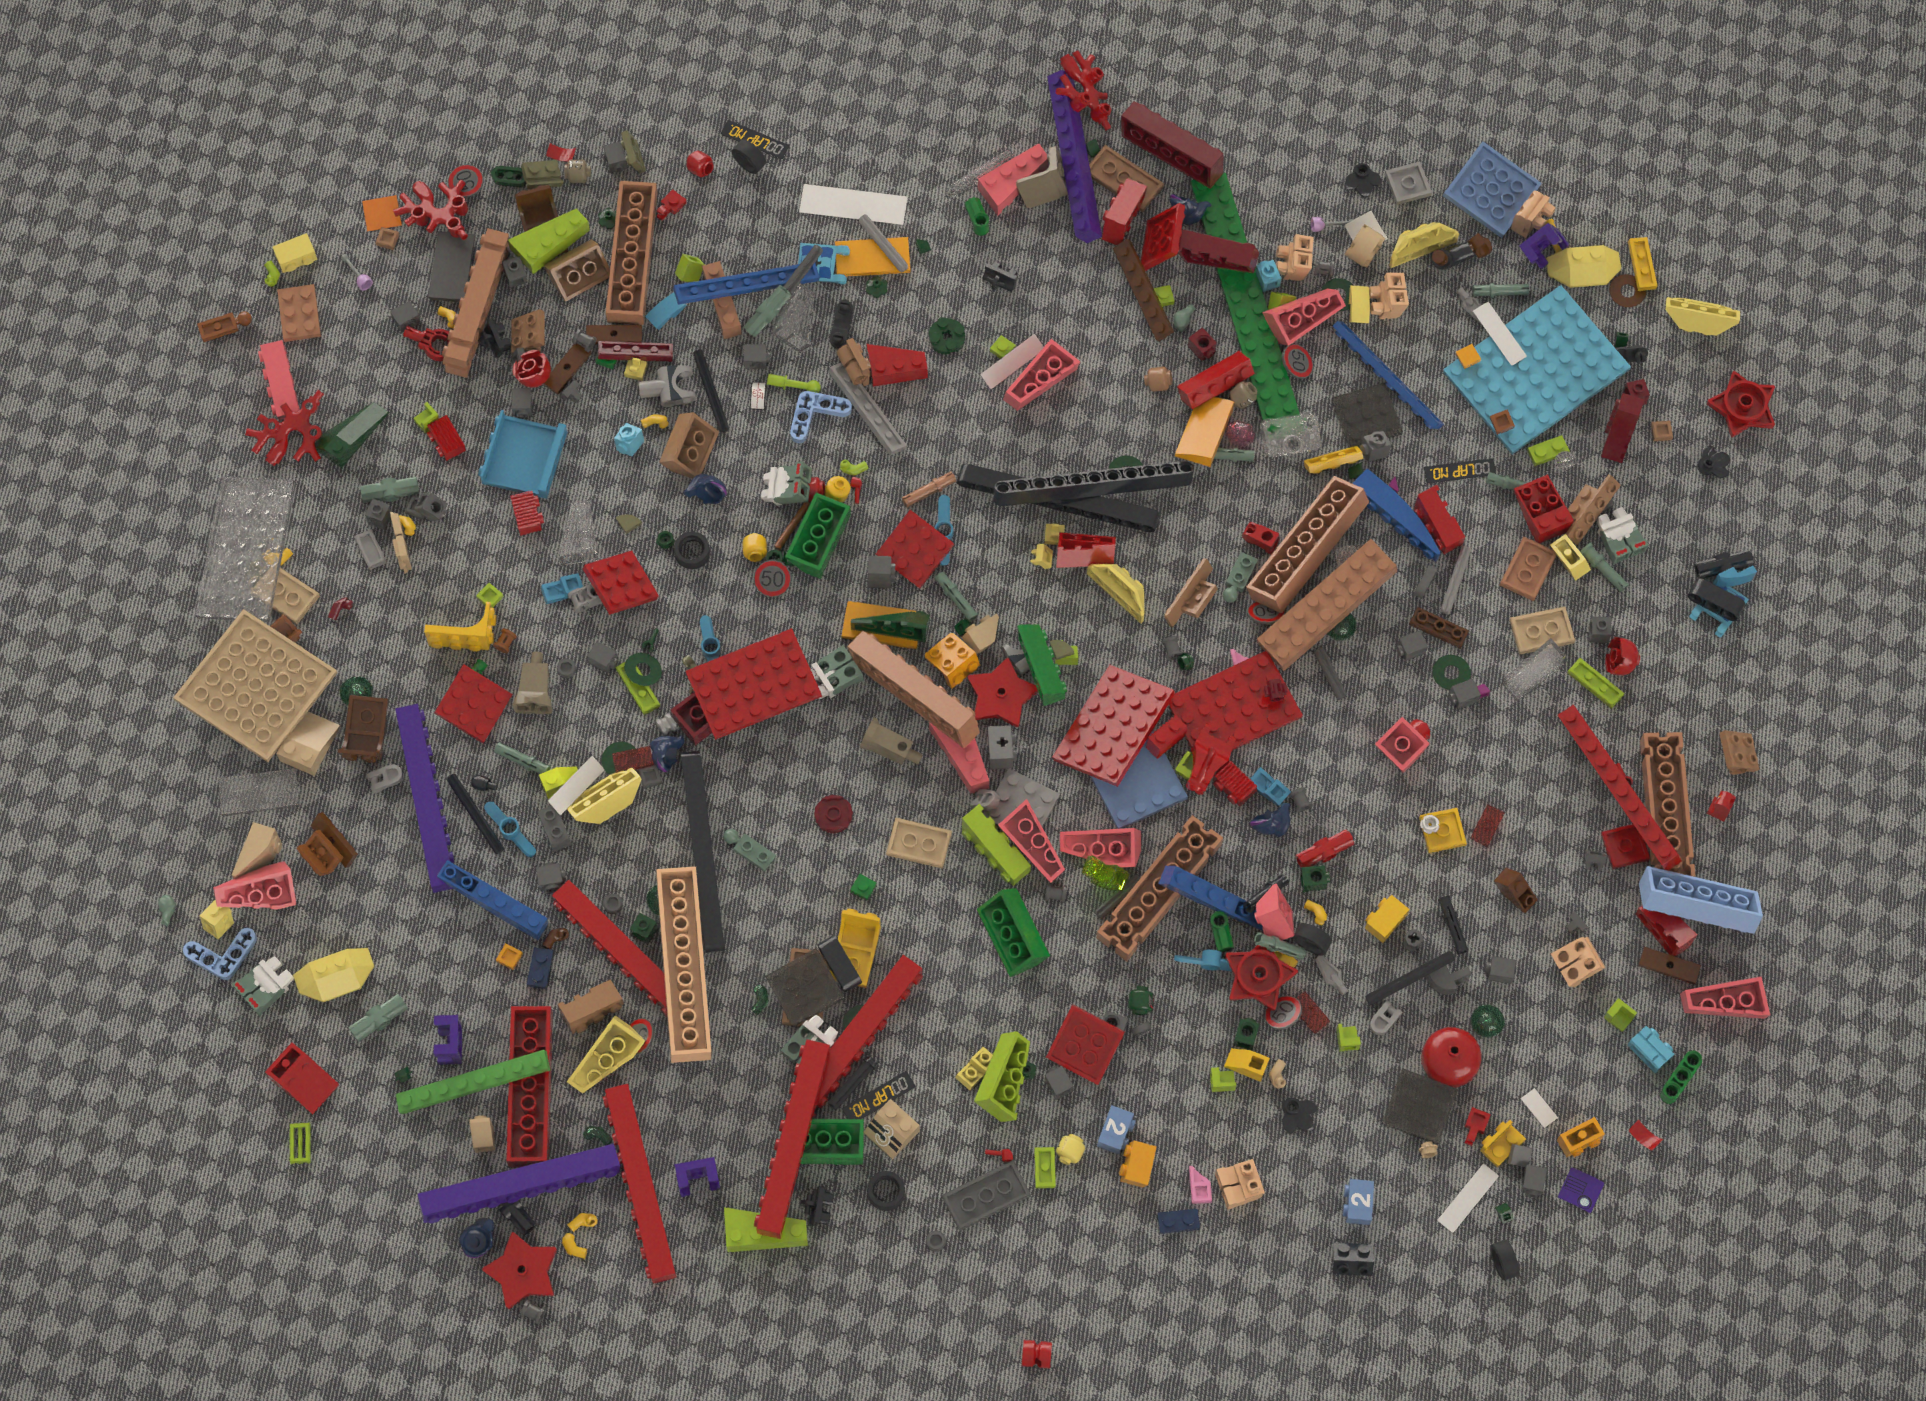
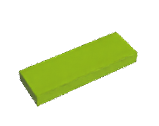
M1581 658L1567 672L1611 709L1625 694Z
M625 662L615 667L643 715L661 707L649 686L638 685L628 678L624 668ZM636 666V671H637V673H638L639 675H642L641 672H640V670H639L638 667Z

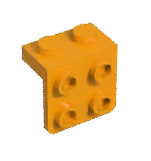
M954 633L948 634L925 653L926 660L943 673L946 683L951 689L960 684L963 679L976 671L980 666L976 652Z

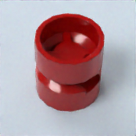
M1024 1340L1021 1366L1033 1367L1036 1364L1038 1368L1050 1369L1052 1342L1041 1341L1039 1344H1036L1034 1340Z

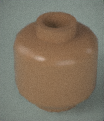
M1164 366L1150 368L1147 375L1144 376L1145 386H1149L1152 392L1168 390L1173 383L1171 371Z

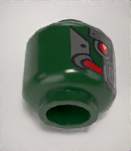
M1137 986L1136 989L1129 992L1128 1009L1132 1011V1014L1146 1016L1147 1013L1153 1010L1154 994L1148 991V987Z

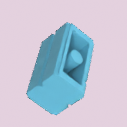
M1645 1026L1629 1041L1627 1046L1656 1074L1673 1058V1048L1667 1042L1663 1043L1658 1038L1659 1034L1656 1030Z

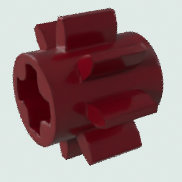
M1281 679L1267 681V686H1264L1263 689L1265 698L1269 697L1271 702L1283 700L1284 695H1287L1288 692L1286 683L1282 684Z

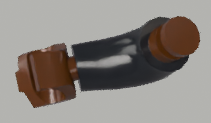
M1477 233L1467 242L1434 251L1432 263L1439 270H1448L1474 257V253L1478 258L1487 256L1492 252V243L1488 238Z

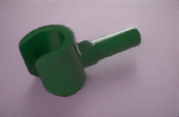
M655 628L649 640L643 642V650H645L647 645H651L649 652L652 653L654 651L653 643L659 629Z

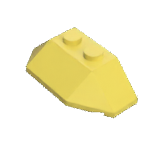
M1435 222L1422 224L1412 231H1404L1399 236L1389 266L1393 268L1457 243L1459 233L1457 230L1444 224Z
M1604 245L1566 248L1546 258L1548 261L1546 265L1548 276L1570 288L1607 285L1621 271L1619 252Z
M1666 298L1665 310L1679 329L1687 332L1694 331L1704 335L1717 336L1740 322V311L1732 310L1729 307L1686 298Z
M1091 564L1087 567V575L1141 624L1144 621L1143 585L1138 580L1134 581L1130 577L1129 572L1123 567L1120 568L1117 564Z
M633 768L611 774L585 790L567 810L576 821L601 824L633 803L642 779Z
M368 948L345 949L309 962L296 972L293 977L299 994L326 1002L361 989L373 970L374 964Z

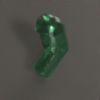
M756 985L754 988L757 1002L752 1006L751 1010L757 1015L769 1002L768 990L763 985Z
M588 1126L583 1132V1137L587 1140L593 1137L599 1138L605 1146L613 1142V1139L602 1127Z

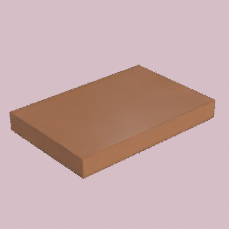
M1523 537L1499 586L1534 601L1557 555L1552 549Z

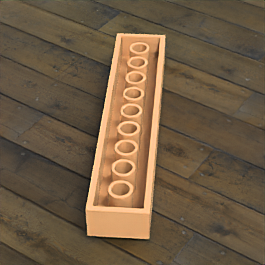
M696 867L657 869L656 879L671 1063L711 1060Z

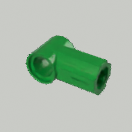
M969 198L964 205L972 222L973 231L979 236H984L989 232V216L985 213L979 198Z
M1221 911L1213 913L1210 919V927L1217 951L1223 953L1234 949L1227 915ZM1220 918L1224 921V924L1218 926L1214 923V920Z

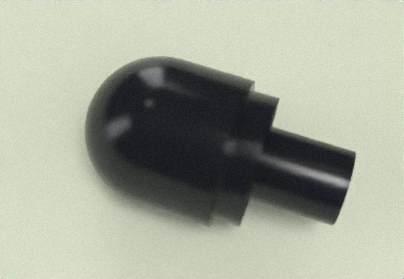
M475 775L471 779V786L475 790L487 792L489 789L497 790L498 784L491 782V779L486 776Z

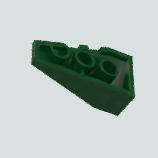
M375 402L369 404L323 433L322 438L315 443L316 450L343 468L389 412Z
M923 611L851 619V630L926 643L930 625V615Z

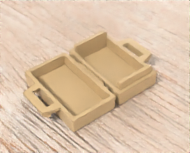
M390 512L396 539L392 540L395 554L398 557L400 569H403L406 574L412 567L403 528L398 513Z

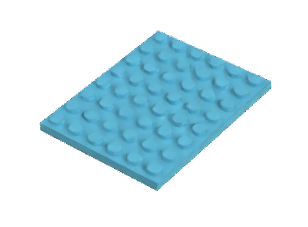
M1560 285L1505 325L1527 355L1526 358L1511 365L1491 336H1489L1474 347L1481 358L1480 362L1464 369L1459 359L1444 368L1443 373L1513 455L1629 371L1631 366L1562 285ZM1508 409L1515 427L1497 435L1490 416Z

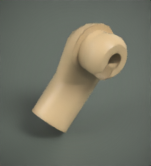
M1280 1059L1276 1061L1269 1073L1272 1085L1277 1089L1283 1088L1286 1085V1080L1283 1079L1281 1074L1286 1063Z

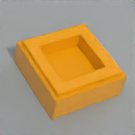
M1473 344L1456 351V356L1464 369L1481 361Z
M505 943L496 958V962L514 970L523 952Z

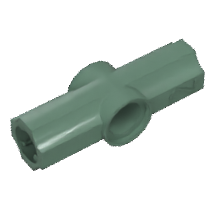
M779 285L771 296L762 302L756 309V313L744 326L750 335L756 337L780 312V308L792 296L789 291Z
M417 477L400 480L385 478L380 483L360 486L363 503L371 502L372 499L393 502L398 500L399 497L419 494Z
M397 994L381 1006L376 1005L369 1009L363 1018L348 1028L355 1039L360 1042L374 1031L386 1028L392 1019L407 1010L408 1007L399 994Z

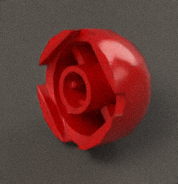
M531 350L520 356L522 359L518 363L516 361L513 365L512 371L515 378L526 387L536 388L543 385L551 374V365L548 358L538 350Z
M1614 637L1608 645V648H1611L1610 654L1605 656L1606 671L1619 676L1630 674L1640 663L1637 646L1631 640Z

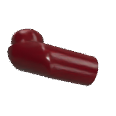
M347 597L335 601L328 617L337 620L341 610L344 608L350 610L353 607V601Z

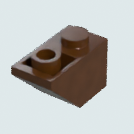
M1506 867L1494 880L1500 892L1523 913H1526L1538 900L1523 875L1517 871Z

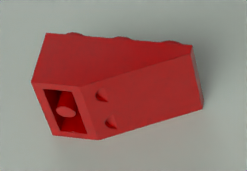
M1548 474L1514 488L1528 528L1537 543L1540 544L1562 535L1572 526L1574 520Z
M292 1042L265 1071L267 1077L312 1115L339 1086L337 1081Z

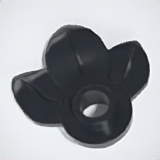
M1359 163L1354 167L1353 173L1347 176L1345 187L1347 190L1356 189L1359 195L1366 198L1371 194L1373 186H1380L1382 184L1381 177L1378 173L1371 171L1367 164Z
M1711 445L1706 446L1701 451L1698 470L1703 475L1713 474L1717 478H1725L1729 476V472L1725 467L1731 460L1730 456L1725 452L1719 451L1716 453Z
M1286 1099L1282 1105L1284 1112L1282 1124L1284 1129L1289 1134H1292L1296 1128L1303 1131H1312L1313 1119L1311 1114L1318 1110L1317 1106L1310 1100ZM1294 1105L1296 1110L1290 1111L1288 1107Z

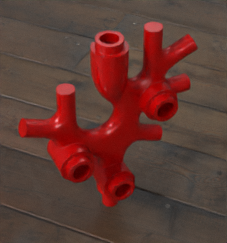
M1079 50L1072 53L1073 56H1070V54L1063 56L1060 59L1061 66L1071 79L1083 86L1084 92L1079 93L1076 91L1066 74L1060 77V80L1065 88H1057L1056 94L1069 97L1071 99L1070 106L1075 112H1080L1088 106L1092 110L1090 116L1093 121L1099 125L1102 124L1105 131L1111 129L1112 127L1108 122L1111 107L1107 103L1099 104V100H1107L1108 94L1099 92L1094 88V85L1104 76L1103 71L1099 67L1091 69L1095 56L1090 54L1085 60Z
M459 180L457 185L450 189L444 182H441L438 188L447 196L448 203L443 208L434 207V195L431 189L424 182L417 181L413 184L412 188L413 192L422 201L421 204L415 205L405 193H402L399 198L405 205L393 210L395 217L411 213V216L404 221L408 227L413 223L425 226L430 218V224L426 228L429 233H432L437 225L444 224L447 226L452 237H460L462 240H466L468 235L465 232V228L462 226L460 219L454 217V213L459 216H465L469 208L465 198L460 195L466 183L463 180Z
M317 390L313 397L310 396L309 399L303 401L302 408L297 412H293L287 403L281 405L280 407L285 414V420L281 423L274 418L268 419L263 414H260L257 420L264 425V429L260 431L247 428L245 433L246 436L257 439V443L252 448V451L258 454L267 440L274 438L275 444L267 453L265 460L275 466L280 463L286 454L288 434L293 430H297L303 435V443L292 458L299 462L305 453H309L315 462L320 460L321 457L315 448V442L322 438L323 431L317 425H311L309 418L318 411L319 400L324 393ZM312 403V409L308 410L307 404ZM271 423H275L274 429L269 428ZM313 429L317 430V434L315 436L311 435V431Z

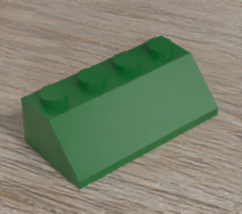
M815 493L785 558L802 572L821 579L851 516V507Z
M1039 624L1018 625V639L1043 706L1064 700L1067 687L1065 682L1060 681L1058 676L1061 675L1060 668L1052 660L1055 656L1052 647H1048L1046 644L1048 637L1045 629L1041 630Z
M1017 888L1003 889L977 908L979 916L1010 977L1038 966L1050 957Z
M812 1119L801 1164L863 1165L864 1119Z

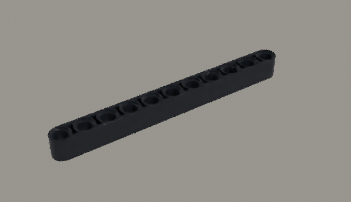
M1188 461L999 481L995 484L993 501L998 506H1011L1188 486L1192 483L1194 465Z
M962 464L956 483L964 488L994 495V488L997 482L1024 479V477L971 464ZM1103 496L1030 503L1145 532H1155L1160 515L1155 509Z
M700 750L681 753L694 865L696 867L705 952L725 951Z

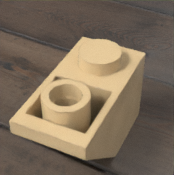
M997 614L992 617L987 615L980 620L981 624L977 626L972 624L965 629L966 633L961 638L976 654L989 648L995 642L999 616Z
M481 1115L474 1117V1119H469L475 1153L495 1151L494 1127L490 1117L486 1118V1116Z

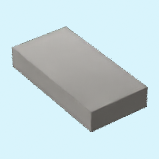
M372 529L354 536L369 570L387 563Z

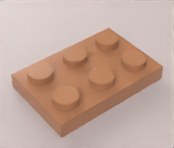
M315 285L277 289L284 342L321 337Z

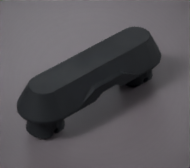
M847 299L841 300L836 307L830 344L837 349L846 344L850 329L853 305Z
M1641 345L1615 348L1626 362L1636 361L1637 363H1644L1647 360L1648 350Z

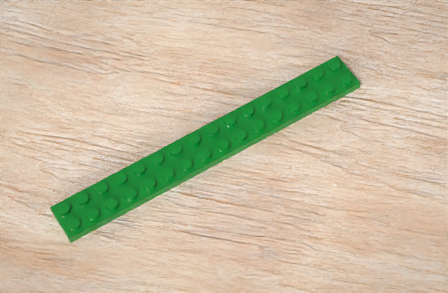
M1223 173L1211 189L1196 180H1191L1190 185L1196 203L1208 201L1212 205L1207 207L1201 218L1205 234L1247 243L1226 173ZM1216 268L1241 353L1250 359L1255 373L1249 377V380L1257 389L1256 403L1268 442L1284 439L1288 435L1297 436L1304 434L1305 429L1287 371L1283 365L1277 338L1274 336L1262 313L1268 309L1255 271L1254 273Z

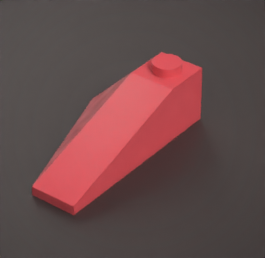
M1136 828L1060 832V851L1115 868L1136 867L1141 853V831Z
M285 861L264 866L213 887L217 907H253L254 909L262 907L278 910L296 905L291 869Z

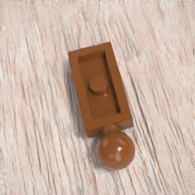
M243 311L234 318L233 312L197 323L203 343L238 332L237 325L248 326L252 322V316L249 312Z

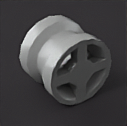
M669 713L665 714L664 718L655 720L656 726L663 736H667L670 731L678 729Z

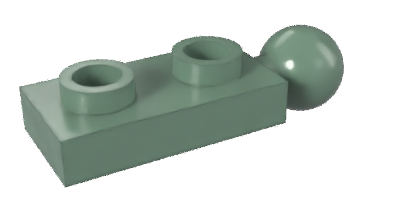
M1243 552L1240 553L1225 586L1230 587L1223 592V598L1226 602L1232 603L1238 598L1237 591L1243 593L1258 563L1257 558Z
M728 829L724 832L723 838L725 842L736 844L733 851L762 871L766 872L775 860L776 854L747 834L740 838L735 829Z

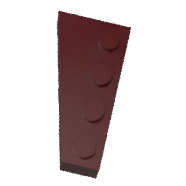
M1181 229L1182 234L1179 240L1178 254L1185 263L1254 273L1259 257V251L1254 244L1240 243Z
M1622 393L1620 399H1616L1604 432L1608 435L1601 457L1619 463L1623 462L1640 416L1644 399Z

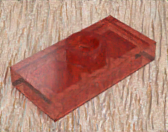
M650 746L612 753L616 773L627 771L629 768L636 770L654 765Z
M1487 804L1470 839L1488 847L1505 812Z
M1306 992L1297 997L1302 1005V1015L1300 1018L1314 1034L1330 1023L1328 1017Z

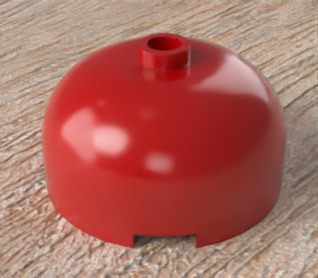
M1446 1027L1435 1031L1426 1040L1421 1052V1065L1428 1078L1433 1083L1444 1088H1457L1471 1082L1478 1073L1482 1060L1481 1049L1477 1040L1469 1032L1456 1027ZM1452 1048L1456 1049L1455 1054L1451 1052Z

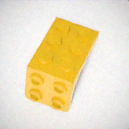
M486 602L483 618L471 627L425 625L424 633L428 645L436 649L450 647L453 650H461V648L471 651L490 650V644L494 643L492 627L496 626L497 616L494 615L495 609L492 608L490 602Z
M847 909L842 910L838 941L862 981L858 986L867 988L881 931V920L873 913L861 914L857 910ZM830 970L828 980L838 982Z

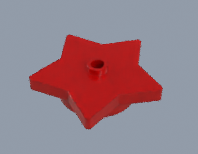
M1733 371L1727 389L1707 401L1709 407L1725 417L1732 438L1749 427L1773 429L1775 426L1768 407L1775 385L1757 384L1746 380L1739 373Z
M1006 658L991 673L968 675L967 678L978 697L974 715L976 720L988 718L1002 719L1018 728L1022 705L1038 693L1036 685L1018 678L1009 658Z
M1257 945L1250 952H1228L1225 954V958L1234 975L1229 1000L1253 998L1270 1010L1275 1011L1280 987L1298 973V970L1279 960L1275 952L1269 951L1266 947ZM1255 973H1261L1262 978L1256 977Z
M512 1232L503 1256L482 1268L487 1275L501 1284L507 1309H511L527 1296H554L548 1271L557 1248L531 1247L516 1233ZM525 1267V1271L523 1273H519V1270Z

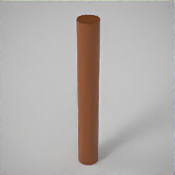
M807 502L803 503L775 543L774 548L776 550H781L806 514L810 504Z

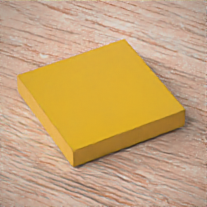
M1458 808L1419 816L1420 822L1427 815H1433L1439 820L1438 831L1431 834L1423 831L1428 853L1467 845Z

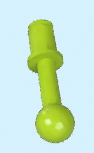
M768 374L767 385L783 387V390L788 386L819 393L821 389L820 383L816 380H811L807 383L787 379V375L779 376Z

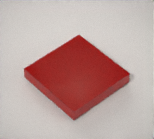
M1633 824L1601 832L1612 870L1650 860L1645 841Z

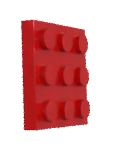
M1178 203L1147 220L1141 255V263L1145 271L1177 255L1179 240L1182 234V222L1185 217V205Z
M909 510L877 551L876 555L891 556L892 563H895V570L921 589L955 544L912 510Z
M632 550L585 564L583 567L584 573L609 615L655 601L659 597Z
M463 664L434 711V714L479 742L484 743L513 694Z
M1073 1004L1046 1058L1099 1085L1125 1031Z

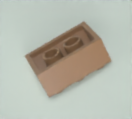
M592 239L544 265L552 283L565 302L608 279L610 276L608 263L598 243Z
M694 412L679 414L659 463L674 473L693 479L696 475L702 474L719 431Z

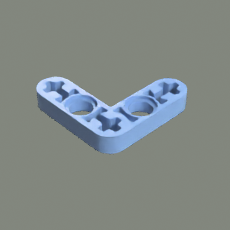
M810 391L802 392L798 398L790 430L792 441L803 443L807 439L813 412L847 417L852 412L851 402L846 398ZM806 398H810V401H808L806 409L804 408V400H806ZM827 400L830 402V406L823 408L820 406V403ZM846 405V408L842 411L840 407ZM802 413L807 414L808 419L800 421L798 415ZM799 426H801L802 434H800L799 437H796V433H798Z
M250 928L242 929L222 957L194 941L184 945L183 953L191 962L223 980H228L234 976L255 945L257 936ZM250 934V936H251L252 939H251V940H248V939H247V940L244 942L243 936H244V935L248 936V935ZM190 948H191V949H194V948H195L196 951H197L199 954H201V955H200V958H199L198 955H196L195 953H192V954L190 955V952H189L188 950H189ZM239 949L242 951L241 956L236 959L232 958V951ZM207 956L214 957V962L211 965L204 964V959ZM228 966L229 972L223 973L221 968H226Z

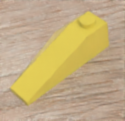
M615 1015L570 1076L567 1083L581 1093L586 1092L632 1059L645 1040L630 1025Z

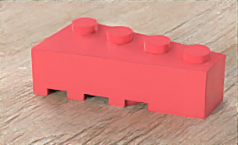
M1037 144L978 178V190L997 216L1020 194L1016 186L1017 180L1044 172L1049 167L1046 152L1040 144Z
M1325 289L1262 313L1271 331L1277 338L1278 344L1289 346L1346 305L1338 290Z
M1050 339L1008 388L1003 400L1017 411L1076 371L1080 361L1054 340Z
M280 340L260 345L261 351H258L260 362H264L266 368L262 369L264 379L268 380L270 385L267 387L269 398L273 397L274 404L271 405L273 416L277 415L278 419L282 420L285 419V414L280 407L281 405L287 403L293 412L299 411L300 408L296 391L294 390L292 374L289 370L290 364L286 355V347L283 341Z
M929 722V731L934 735L940 748L947 755L948 760L958 772L959 777L970 794L978 792L979 789H988L989 778L975 738L963 748Z
M1026 799L1000 822L998 827L1046 880L1052 883L1065 871V868Z
M1762 977L1688 989L1680 993L1684 1013L1761 1019L1770 1016Z

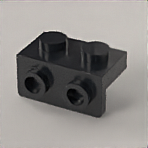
M1333 1243V1274L1373 1275V1244Z

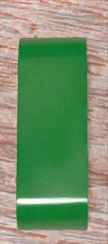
M1687 1052L1660 1092V1098L1664 1103H1674L1702 1063V1056L1699 1052ZM1687 1059H1694L1696 1061V1065L1689 1064ZM1677 1074H1683L1686 1080H1679ZM1666 1090H1673L1675 1096H1669L1666 1093Z

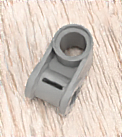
M591 584L574 589L568 593V598L572 600L574 605L573 610L575 613H581L602 604L599 596L592 595L595 590Z

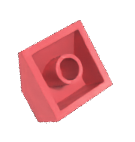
M1401 717L1375 743V746L1404 773L1420 757L1430 743Z
M1274 884L1257 902L1255 919L1258 924H1262L1265 935L1276 936L1282 941L1294 936L1293 911L1278 885Z

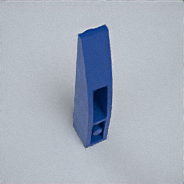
M1367 468L1352 483L1364 488L1369 500L1367 507L1371 511L1377 512L1385 523H1390L1398 534L1404 535L1409 539L1412 546L1421 549L1428 559L1436 562L1440 551L1420 518L1391 487Z
M448 860L437 875V878L474 903L536 940L540 939L549 925L548 918Z
M1165 866L1158 884L1214 911L1224 912L1230 918L1263 931L1262 924H1258L1255 919L1257 910L1255 909L1251 913L1245 911L1250 906L1243 907V903L1246 900L1177 866Z

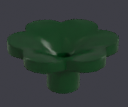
M606 208L598 214L599 225L612 229L615 226L617 210Z
M879 276L867 280L866 293L874 298L885 295L887 293V281Z

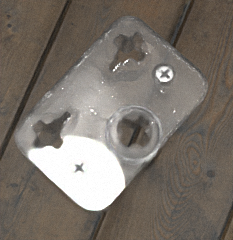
M1307 412L1264 419L1263 423L1260 424L1263 451L1267 456L1279 457L1316 451L1321 448L1318 417L1313 413ZM1307 418L1312 421L1308 426L1302 424L1307 421ZM1270 424L1272 426L1277 427L1272 430V433L1267 430V428L1270 427ZM1291 440L1296 442V445H1293V448L1288 446V443H1291Z

